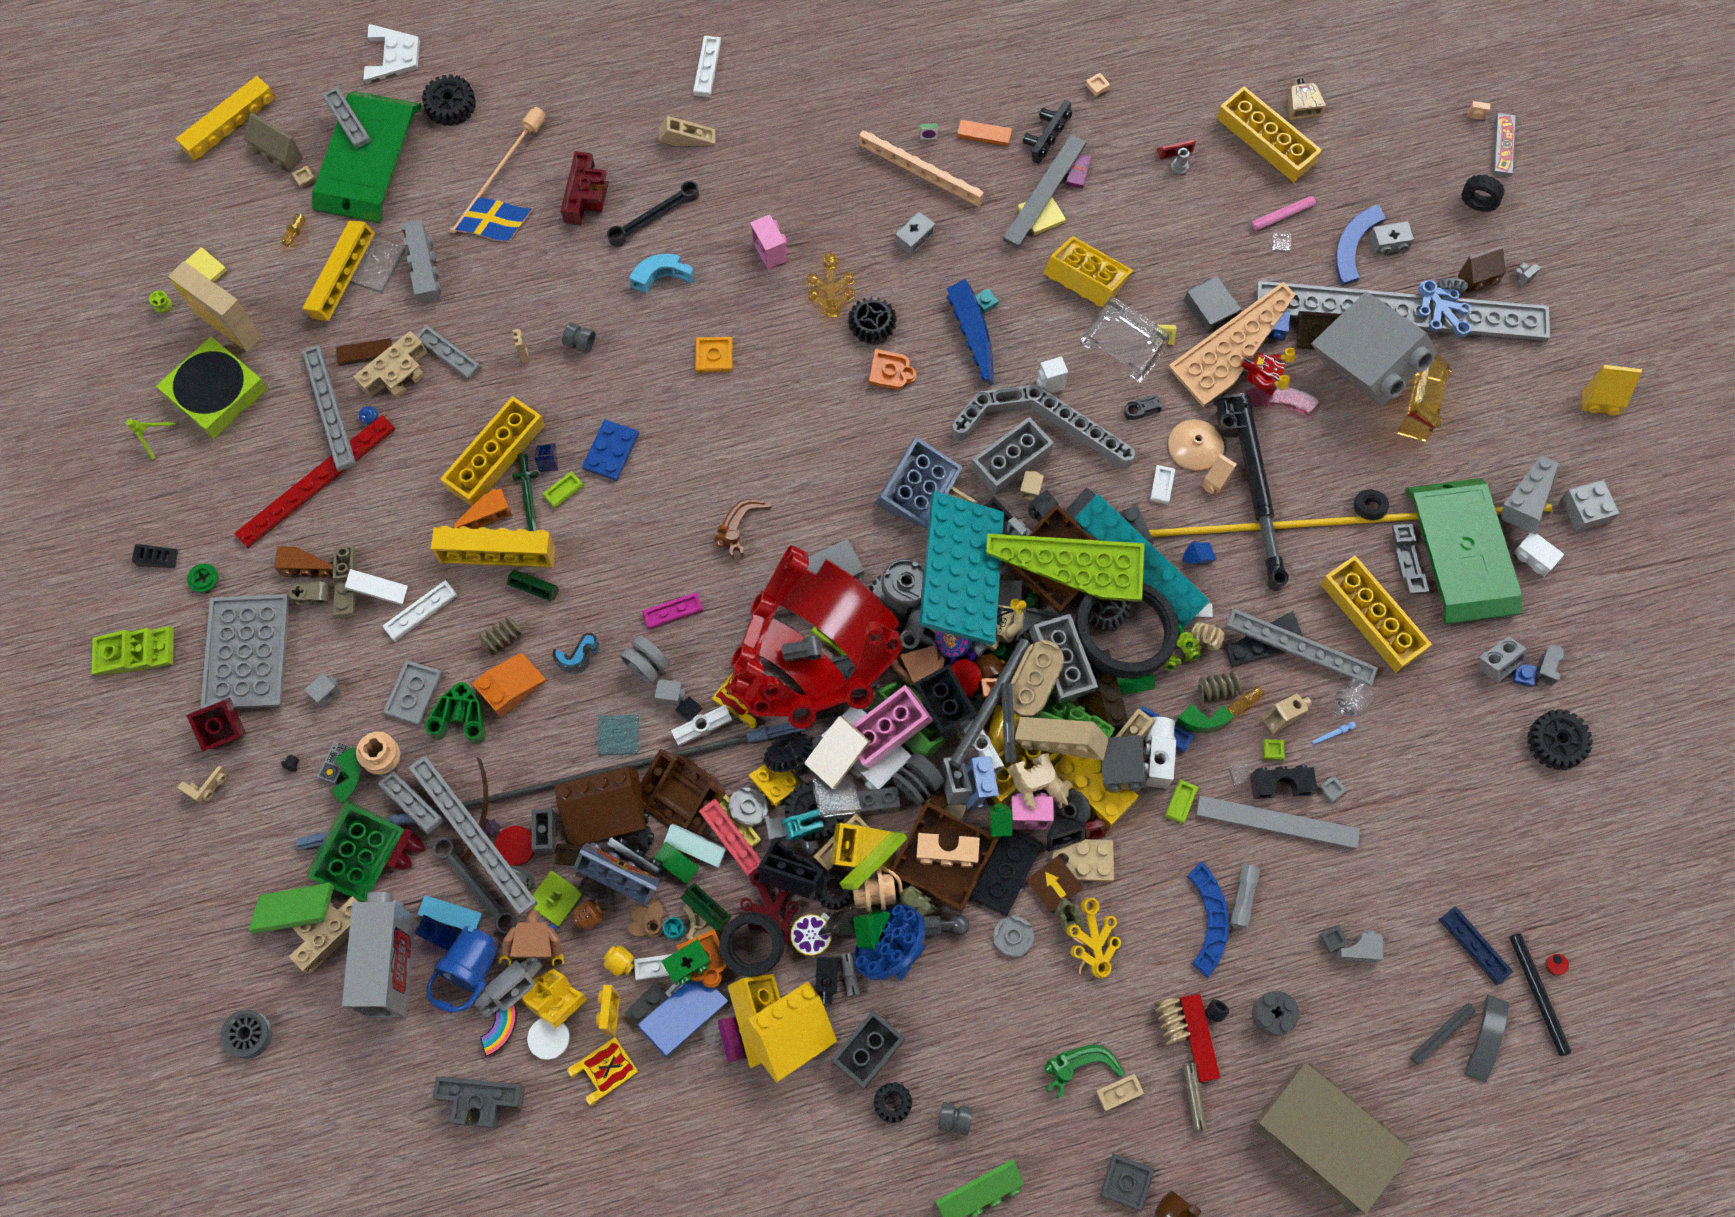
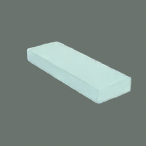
M675 824L670 825L664 843L667 841L676 849L716 867L721 865L727 850L725 846Z

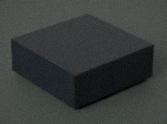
M688 697L675 711L687 722H690L703 708L692 698Z

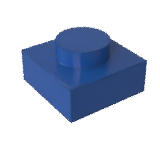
M1522 664L1514 670L1512 683L1533 687L1535 685L1537 667Z

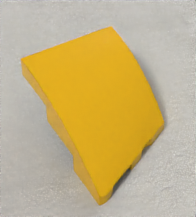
M554 969L540 977L534 978V988L520 999L531 1011L555 1029L587 1000L583 993L571 987L565 975Z

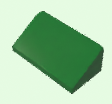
M1153 673L1139 678L1117 677L1121 695L1155 689Z

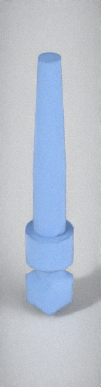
M1349 722L1347 725L1344 724L1339 729L1312 741L1314 745L1338 734H1344L1348 730L1355 729L1356 724L1355 722Z

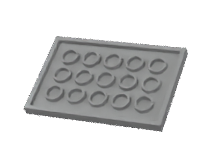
M288 594L210 598L201 709L229 697L235 709L282 707L290 602Z

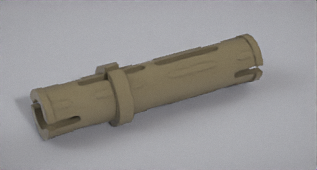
M1196 1063L1182 1065L1186 1081L1184 1088L1187 1089L1193 1131L1207 1129L1199 1088L1201 1087V1082H1198Z

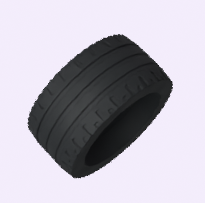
M759 912L744 913L731 920L725 927L720 939V953L725 964L733 972L747 977L760 976L770 971L780 961L785 945L784 935L780 926L770 916ZM746 924L762 926L769 933L772 940L771 953L760 964L750 965L744 963L736 955L733 948L735 933Z

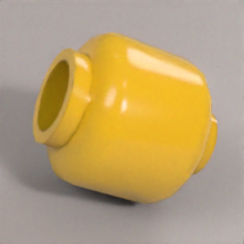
M622 945L612 946L602 958L605 960L604 967L617 977L623 973L627 975L634 967L632 964L634 955Z

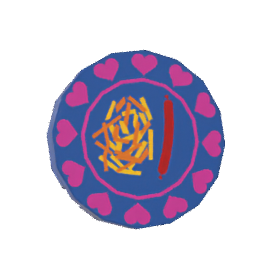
M936 631V646L947 657L963 656L971 647V640Z

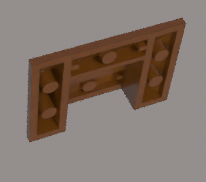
M662 749L658 751L640 783L642 803L647 811L669 826L675 824L702 836L708 823L699 810L713 799H716L720 804L726 794L717 778L687 758Z

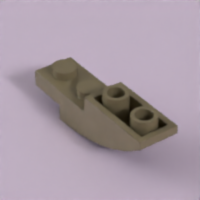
M354 545L334 547L333 580L335 582L333 616L335 619L355 617L358 593L344 589L350 569L357 571Z

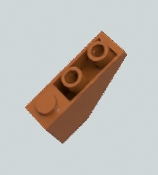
M277 546L274 568L281 576L292 577V575H300L302 577H311V575H317L323 578L333 576V566L298 547Z

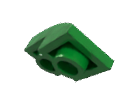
M667 841L654 856V858L663 863L662 866L686 884H688L699 869L698 865L685 857L682 852Z

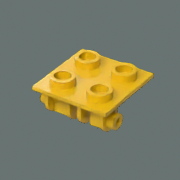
M765 764L748 775L752 779V784H755L759 791L763 792V796H767L771 805L776 807L782 803V799L787 797L791 791H794L796 786L799 787L801 785V782L790 770L786 772H773Z

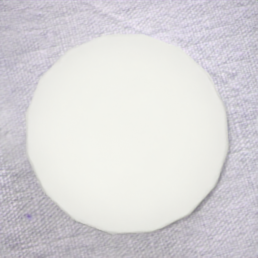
M539 1019L528 1032L527 1041L529 1049L540 1059H556L564 1054L569 1046V1029L564 1022L555 1029L543 1019Z

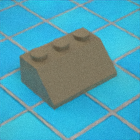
M254 113L249 115L244 139L248 144L247 148L253 153L257 152L264 160L273 162L279 169H284L290 173L303 159L293 137Z

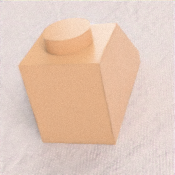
M1220 454L1206 475L1202 487L1208 493L1218 496L1230 480L1237 464Z

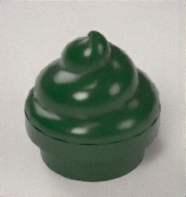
M1030 591L1021 600L1026 602V607L1041 609L1037 593L1034 594Z

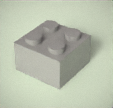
M1604 480L1570 489L1561 498L1576 532L1611 523L1620 514Z

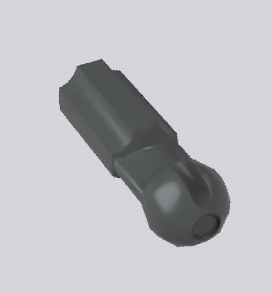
M956 915L948 921H941L939 916L923 917L925 921V936L940 935L944 930H951L956 935H963L969 930V920L963 915Z

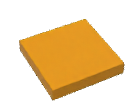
M696 337V373L732 372V337Z

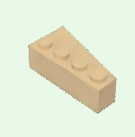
M1020 717L1015 735V740L1022 748L1027 750L1037 749L1104 761L1109 739L1094 722Z

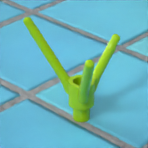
M132 419L126 421V425L140 439L152 460L155 459V456L143 438L146 427L176 425L175 422L146 423Z

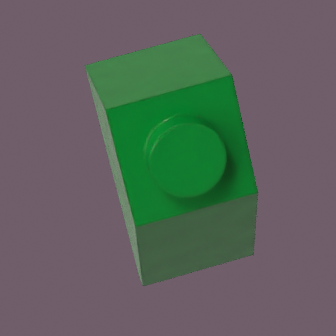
M999 803L989 806L988 824L992 837L1012 836V812L1010 805Z

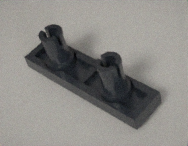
M1064 100L1056 112L1043 107L1040 110L1039 118L1050 122L1040 137L1027 132L1024 134L1023 144L1033 147L1031 151L1034 163L1039 164L1042 158L1046 157L1048 149L1051 145H1054L1057 135L1063 131L1064 124L1067 120H1070L1073 112L1071 110V102Z

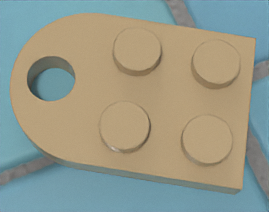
M1085 839L1055 849L1052 859L1058 855H1065L1067 857L1068 863L1066 865L1078 881H1114L1113 840Z

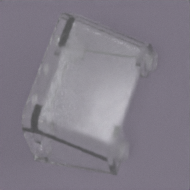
M1111 297L1104 304L1082 337L1080 344L1087 350L1101 348L1127 365L1128 376L1141 383L1165 353L1169 335L1164 329L1118 299Z

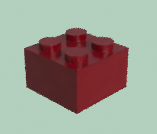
M230 697L186 715L202 752L246 734Z

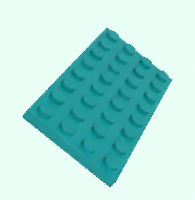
M933 491L930 501L919 626L990 646L995 644L1001 560L987 555L986 550L988 534H1003V511Z

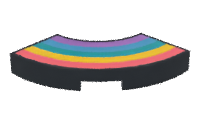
M516 1003L505 1011L499 1008L495 1012L493 1026L486 1034L480 1037L486 1058L499 1052L509 1042L517 1024L518 1013Z

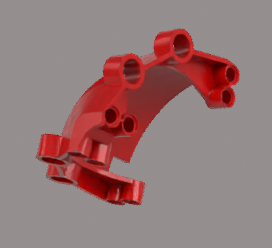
M790 545L782 556L764 591L757 595L752 604L750 623L742 644L738 646L731 660L730 667L734 671L729 692L730 695L741 701L751 714L756 716L788 717L793 727L805 729L815 722V712L844 702H847L849 706L855 709L868 707L874 699L871 685L896 660L902 649V641L899 633L895 631L900 624L899 621L870 589L828 559H825L816 574L807 569L809 566L808 553L794 545ZM779 605L810 622L844 651L856 667L849 679L845 681L840 670L823 652L822 657L816 660L799 659L788 662L784 661L782 644L803 641L805 637L785 624L773 619ZM760 657L787 673L802 688L805 695L793 691L778 678L765 675L763 673L764 665L761 663ZM858 688L867 690L861 697L851 695ZM799 708L809 710V713L802 717L793 714Z

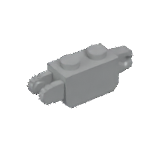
M529 958L522 963L516 960L484 988L486 992L476 1000L475 1007L480 1010L482 1009V1014L485 1017L492 1015L499 1008L502 1011L508 1010L534 988L535 981L533 977L543 965L537 958Z

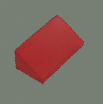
M1196 139L1157 148L1160 159L1178 156V151L1181 148L1188 149L1189 153L1193 152Z

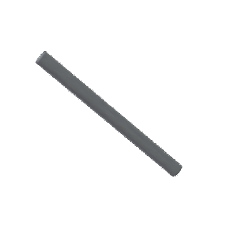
M1020 639L978 711L977 716L952 756L950 763L955 767H961L1001 698V684L1009 683L1016 672L1025 651L1031 645L1027 640Z

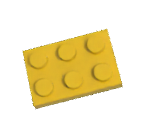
M603 985V990H600L598 995L601 1011L597 1012L596 1025H599V1029L607 1036L616 1037L620 993L612 985Z

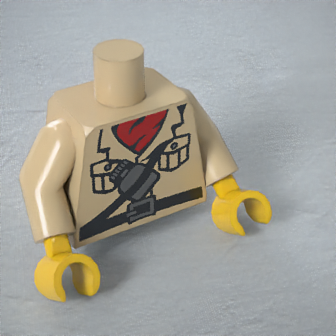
M1013 599L1010 604L1011 607L998 605L996 641L993 646L985 645L988 649L996 651L999 642H1012L1013 638L1023 629L1025 616L1022 610L1026 608L1025 601Z

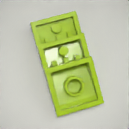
M170 626L154 630L144 628L132 632L121 630L93 637L91 674H117L173 665L174 628Z

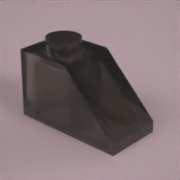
M843 907L842 911L834 912L819 931V935L846 939L856 938L853 917L863 915L864 911L855 910V907Z

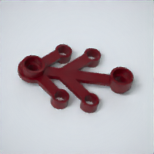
M755 870L750 875V882L754 887L758 888L765 907L752 903V900L749 898L742 899L740 906L744 911L763 913L774 919L782 931L785 932L784 940L785 944H787L791 939L789 925L794 914L799 909L796 901H789L786 904L787 912L781 923L778 914L786 895L790 892H783L781 889H778L779 893L773 905L765 884L754 880V877L759 875L758 870ZM745 901L750 902L748 908L743 907ZM790 904L796 905V909L793 911L789 910L788 907ZM748 924V926H749V928H750L751 930H759V931H762V932H764V933L769 934V933H768L762 926H760V925H757L756 927H752L750 924Z

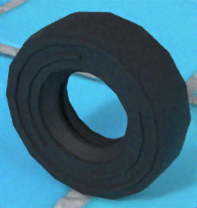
M1368 489L1357 494L1353 507L1360 517L1367 520H1379L1386 515L1389 501L1383 493ZM1373 501L1377 503L1379 507L1376 509H1371L1366 507L1364 505V502Z

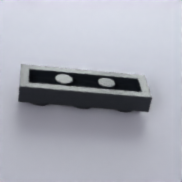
M622 836L619 838L611 837L607 845L655 876H663L667 870L661 866L663 863L654 857L649 858L645 855L646 851L639 847H632L629 845L630 841Z

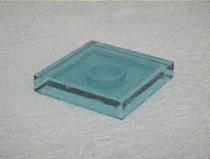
M638 714L598 716L599 756L639 754Z

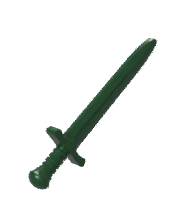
M520 453L517 458L520 462L521 473L512 474L513 480L521 479L529 531H536L537 524L531 477H538L539 473L538 471L529 472L527 463L529 456L526 453Z

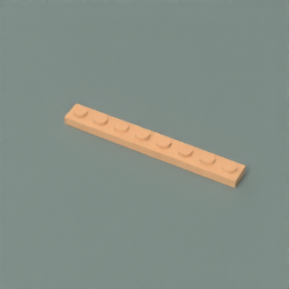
M862 130L859 134V146L978 207L982 204L984 192L979 188L967 184L962 179L951 176L948 172L920 160L917 156H912L903 149L891 145L888 141L877 138L872 133Z

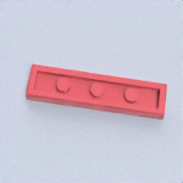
M713 799L699 810L700 814L745 874L748 876L758 869L762 860L718 801Z

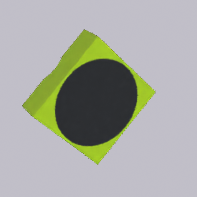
M213 337L208 338L156 385L166 399L181 412L189 415L195 424L213 439L230 425L241 411L249 407L268 390L259 376Z

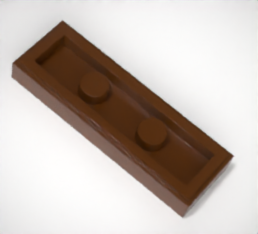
M387 338L336 347L337 363L339 366L372 361L392 346V340Z

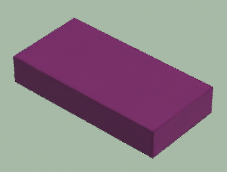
M736 1017L718 1020L727 1062L747 1059L742 1037L738 1031L739 1026Z

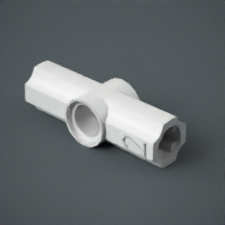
M723 705L707 714L697 715L692 721L671 731L678 746H681L700 736H708L711 731L733 720L726 705ZM706 722L707 725L704 729H698L699 723Z
M973 720L963 729L965 734ZM982 729L972 747L978 757L991 756L996 775L1005 766L992 746L990 738ZM985 743L987 747L980 749L978 745Z

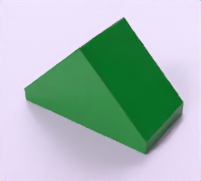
M873 911L853 917L856 942L859 949H875L890 916L888 911Z

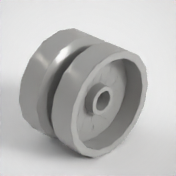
M638 635L631 642L633 649L626 648L619 656L633 673L646 683L652 684L658 677L656 670L664 671L670 665V662L654 644L643 636Z

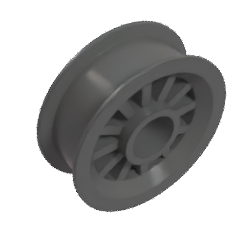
M240 1010L233 1013L224 1022L220 1038L223 1048L229 1054L243 1059H251L259 1056L268 1048L273 1031L270 1021L263 1014L253 1010ZM249 1029L250 1035L247 1039H244L243 1034Z

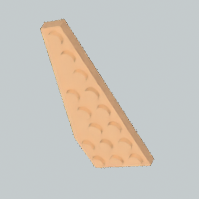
M1282 282L1169 365L1171 372L1203 408L1233 387L1245 369L1240 366L1244 356L1250 359L1254 357L1294 299L1295 293Z

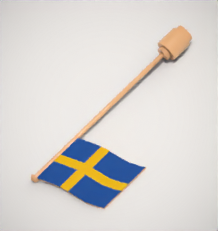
M534 107L530 109L522 120L523 133L455 226L450 228L451 233H471L494 241L510 242L531 213L532 208L517 207L498 200L480 198V196L526 133L535 134L543 124L546 114L540 108Z

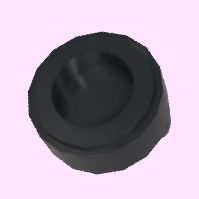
M1213 999L1207 1006L1205 1014L1210 1020L1221 1022L1229 1014V1009L1222 1001Z

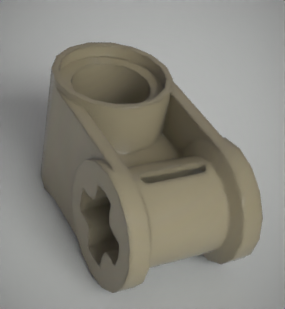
M325 582L297 583L290 587L289 596L298 606L327 605L329 585Z

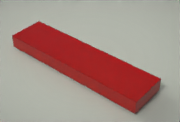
M1201 994L1180 997L1182 1014L1185 1015L1184 1023L1188 1024L1186 1031L1191 1033L1188 1039L1193 1061L1196 1063L1198 1082L1220 1079Z

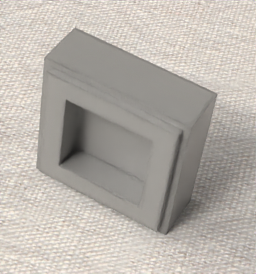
M1335 775L1318 787V790L1330 803L1347 791Z

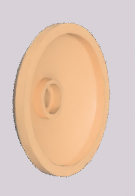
M1192 419L1181 422L1172 430L1168 439V450L1172 459L1182 468L1190 471H1204L1212 468L1219 455H1223L1224 441L1222 435L1218 433L1217 428L1203 420Z

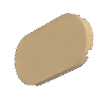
M1041 640L1031 644L1025 651L1011 681L1013 708L1016 714L1030 717L1038 714L1045 707L1064 666V655L1055 643Z

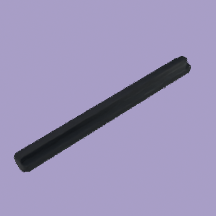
M1521 933L1510 936L1511 943L1560 1056L1568 1055L1571 1053L1570 1046Z

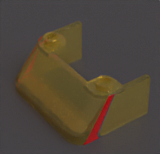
M1439 354L1434 356V361L1428 369L1415 374L1417 376L1409 411L1398 428L1397 434L1426 441L1435 427H1439L1442 419L1439 414L1446 382L1452 373L1450 364Z

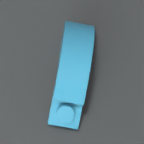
M658 254L640 262L631 273L629 280L632 288L648 293L652 284L661 277L674 276L693 283L695 274L694 269L690 265L682 264L680 256Z

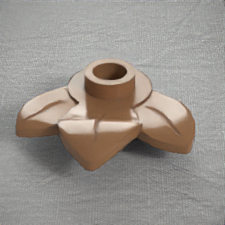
M653 899L648 908L638 905L632 906L631 915L634 922L627 927L628 931L637 937L644 935L651 938L659 937L663 933L664 925L662 922L664 911L661 904L656 899ZM653 924H656L658 926L657 930L655 931L650 930V927Z

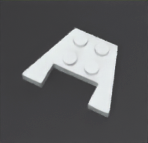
M369 24V41H385L383 66H365V84L371 83L373 79H385L387 75L394 73L399 75L418 69L419 37Z

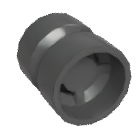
M570 322L563 332L562 344L568 347H576L579 351L589 353L594 345L596 333L594 330L586 327L582 329L579 325Z
M943 1102L938 1130L950 1132L952 1129H955L957 1134L968 1136L972 1107L960 1106L956 1109L955 1104Z

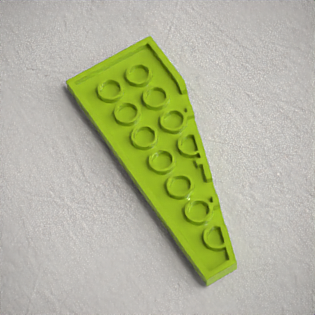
M988 534L986 554L1100 599L1142 601L1144 543Z

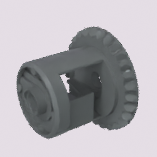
M900 559L889 564L884 570L883 575H879L869 588L899 621L900 624L895 630L899 634H902L913 607L920 604L922 598L924 566L910 559Z

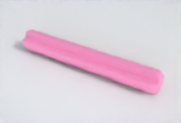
M1313 196L1304 198L1254 220L1252 227L1255 231L1314 206L1316 200Z

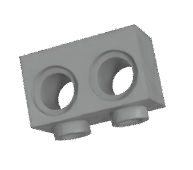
M1508 636L1503 641L1497 642L1491 650L1481 655L1480 670L1498 683L1527 661V648Z

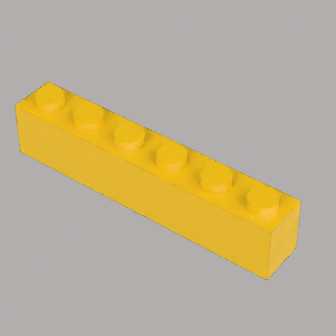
M255 76L175 139L181 149L196 161L240 125H243L249 119L251 113L257 114L263 107L271 103L275 96L271 88L258 76Z
M348 221L302 308L312 319L330 320L375 234L366 222Z

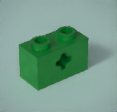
M698 939L661 961L675 985L680 984V986L691 980L690 976L695 973L702 974L710 968L708 965L712 964ZM687 959L692 961L689 969L686 966L683 967L685 965L684 961Z

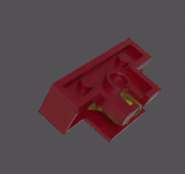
M574 152L561 207L564 223L581 225L585 210L603 211L609 181H606V170L594 169L595 163L592 153Z

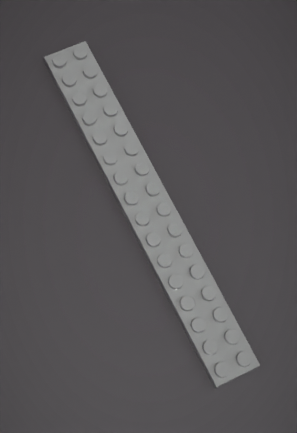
M1258 281L1256 301L1281 283ZM1285 283L1295 293L1294 299L1286 309V312H1290V319L1298 320L1299 311L1342 314L1367 291L1422 330L1431 331L1429 325L1433 320L1435 303L1430 299L1429 308L1431 312L1427 318L1419 317L1418 311L1422 306V295ZM1440 297L1442 300L1449 301L1447 297ZM1458 298L1455 302L1468 303L1471 306L1469 313L1461 315L1457 310L1450 309L1459 321H1466L1470 324L1471 330L1468 333L1469 335L1548 341L1550 339L1549 306ZM1442 313V326L1437 332L1454 333L1453 325Z

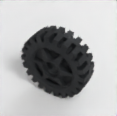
M449 74L448 78L446 75H442V79L438 76L435 78V82L431 80L429 82L430 85L427 84L425 86L426 90H423L422 102L427 115L432 121H435L437 124L441 122L443 126H446V123L449 126H453V122L458 125L460 124L459 120L465 122V117H471L470 113L474 112L476 100L468 81L466 82L463 77L460 78L458 75L454 78L453 74Z
M1562 709L1551 710L1540 716L1531 725V730L1528 732L1530 738L1527 741L1528 744H1531L1529 747L1530 752H1535L1534 758H1539V763H1546V767H1554V770H1567L1580 764L1589 755L1588 753L1592 749L1590 746L1593 744V739H1590L1592 734L1587 732V729H1589L1588 725L1582 724L1584 720L1582 718L1577 719L1578 715L1575 713L1570 715V711L1565 710L1562 712ZM1557 736L1562 739L1563 743L1557 740Z
M812 780L809 783H801L799 787L796 786L793 792H790L785 803V818L807 813L813 807L820 810L819 818L801 825L807 826L814 822L822 821L824 829L806 835L802 839L804 841L820 840L821 842L826 838H831L835 833L836 824L843 822L844 804L836 789H832L826 783H822V781L817 780V782H814Z

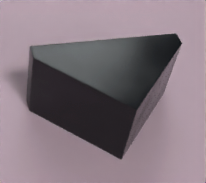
M1056 815L1047 834L1046 850L1049 852L1085 840L1086 826L1084 823Z

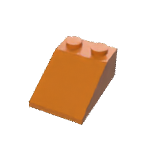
M521 652L487 670L472 682V685L501 718L547 680Z

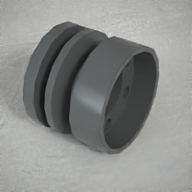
M914 753L906 761L910 771L900 767L898 769L899 774L894 773L891 779L905 798L921 807L925 803L924 799L928 800L930 798L926 788L936 792L945 783V780L929 760L919 753Z

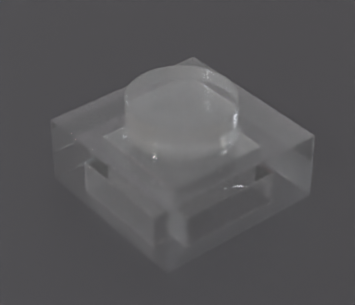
M719 1017L706 1022L700 1027L708 1046L722 1040L718 1025Z

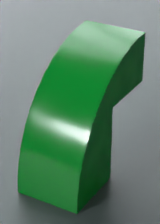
M1190 704L1178 717L1176 724L1190 732L1211 733L1227 726L1234 718V715L1224 706H1221L1209 719L1195 706Z
M354 747L333 759L346 778L345 781L329 790L338 804L350 796L359 779L360 764Z

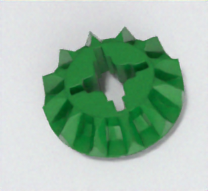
M198 564L188 573V586L194 592L203 593L210 591L213 586H216V582L219 579L218 571L210 564ZM201 573L206 577V583L200 581Z

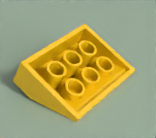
M1072 236L1050 256L1043 274L1047 275L1051 280L1061 283L1065 288L1075 291L1081 297L1089 299L1097 306L1106 308L1130 277L1133 270Z
M809 982L804 983L750 1017L738 1030L776 1083L837 1042L823 1002Z

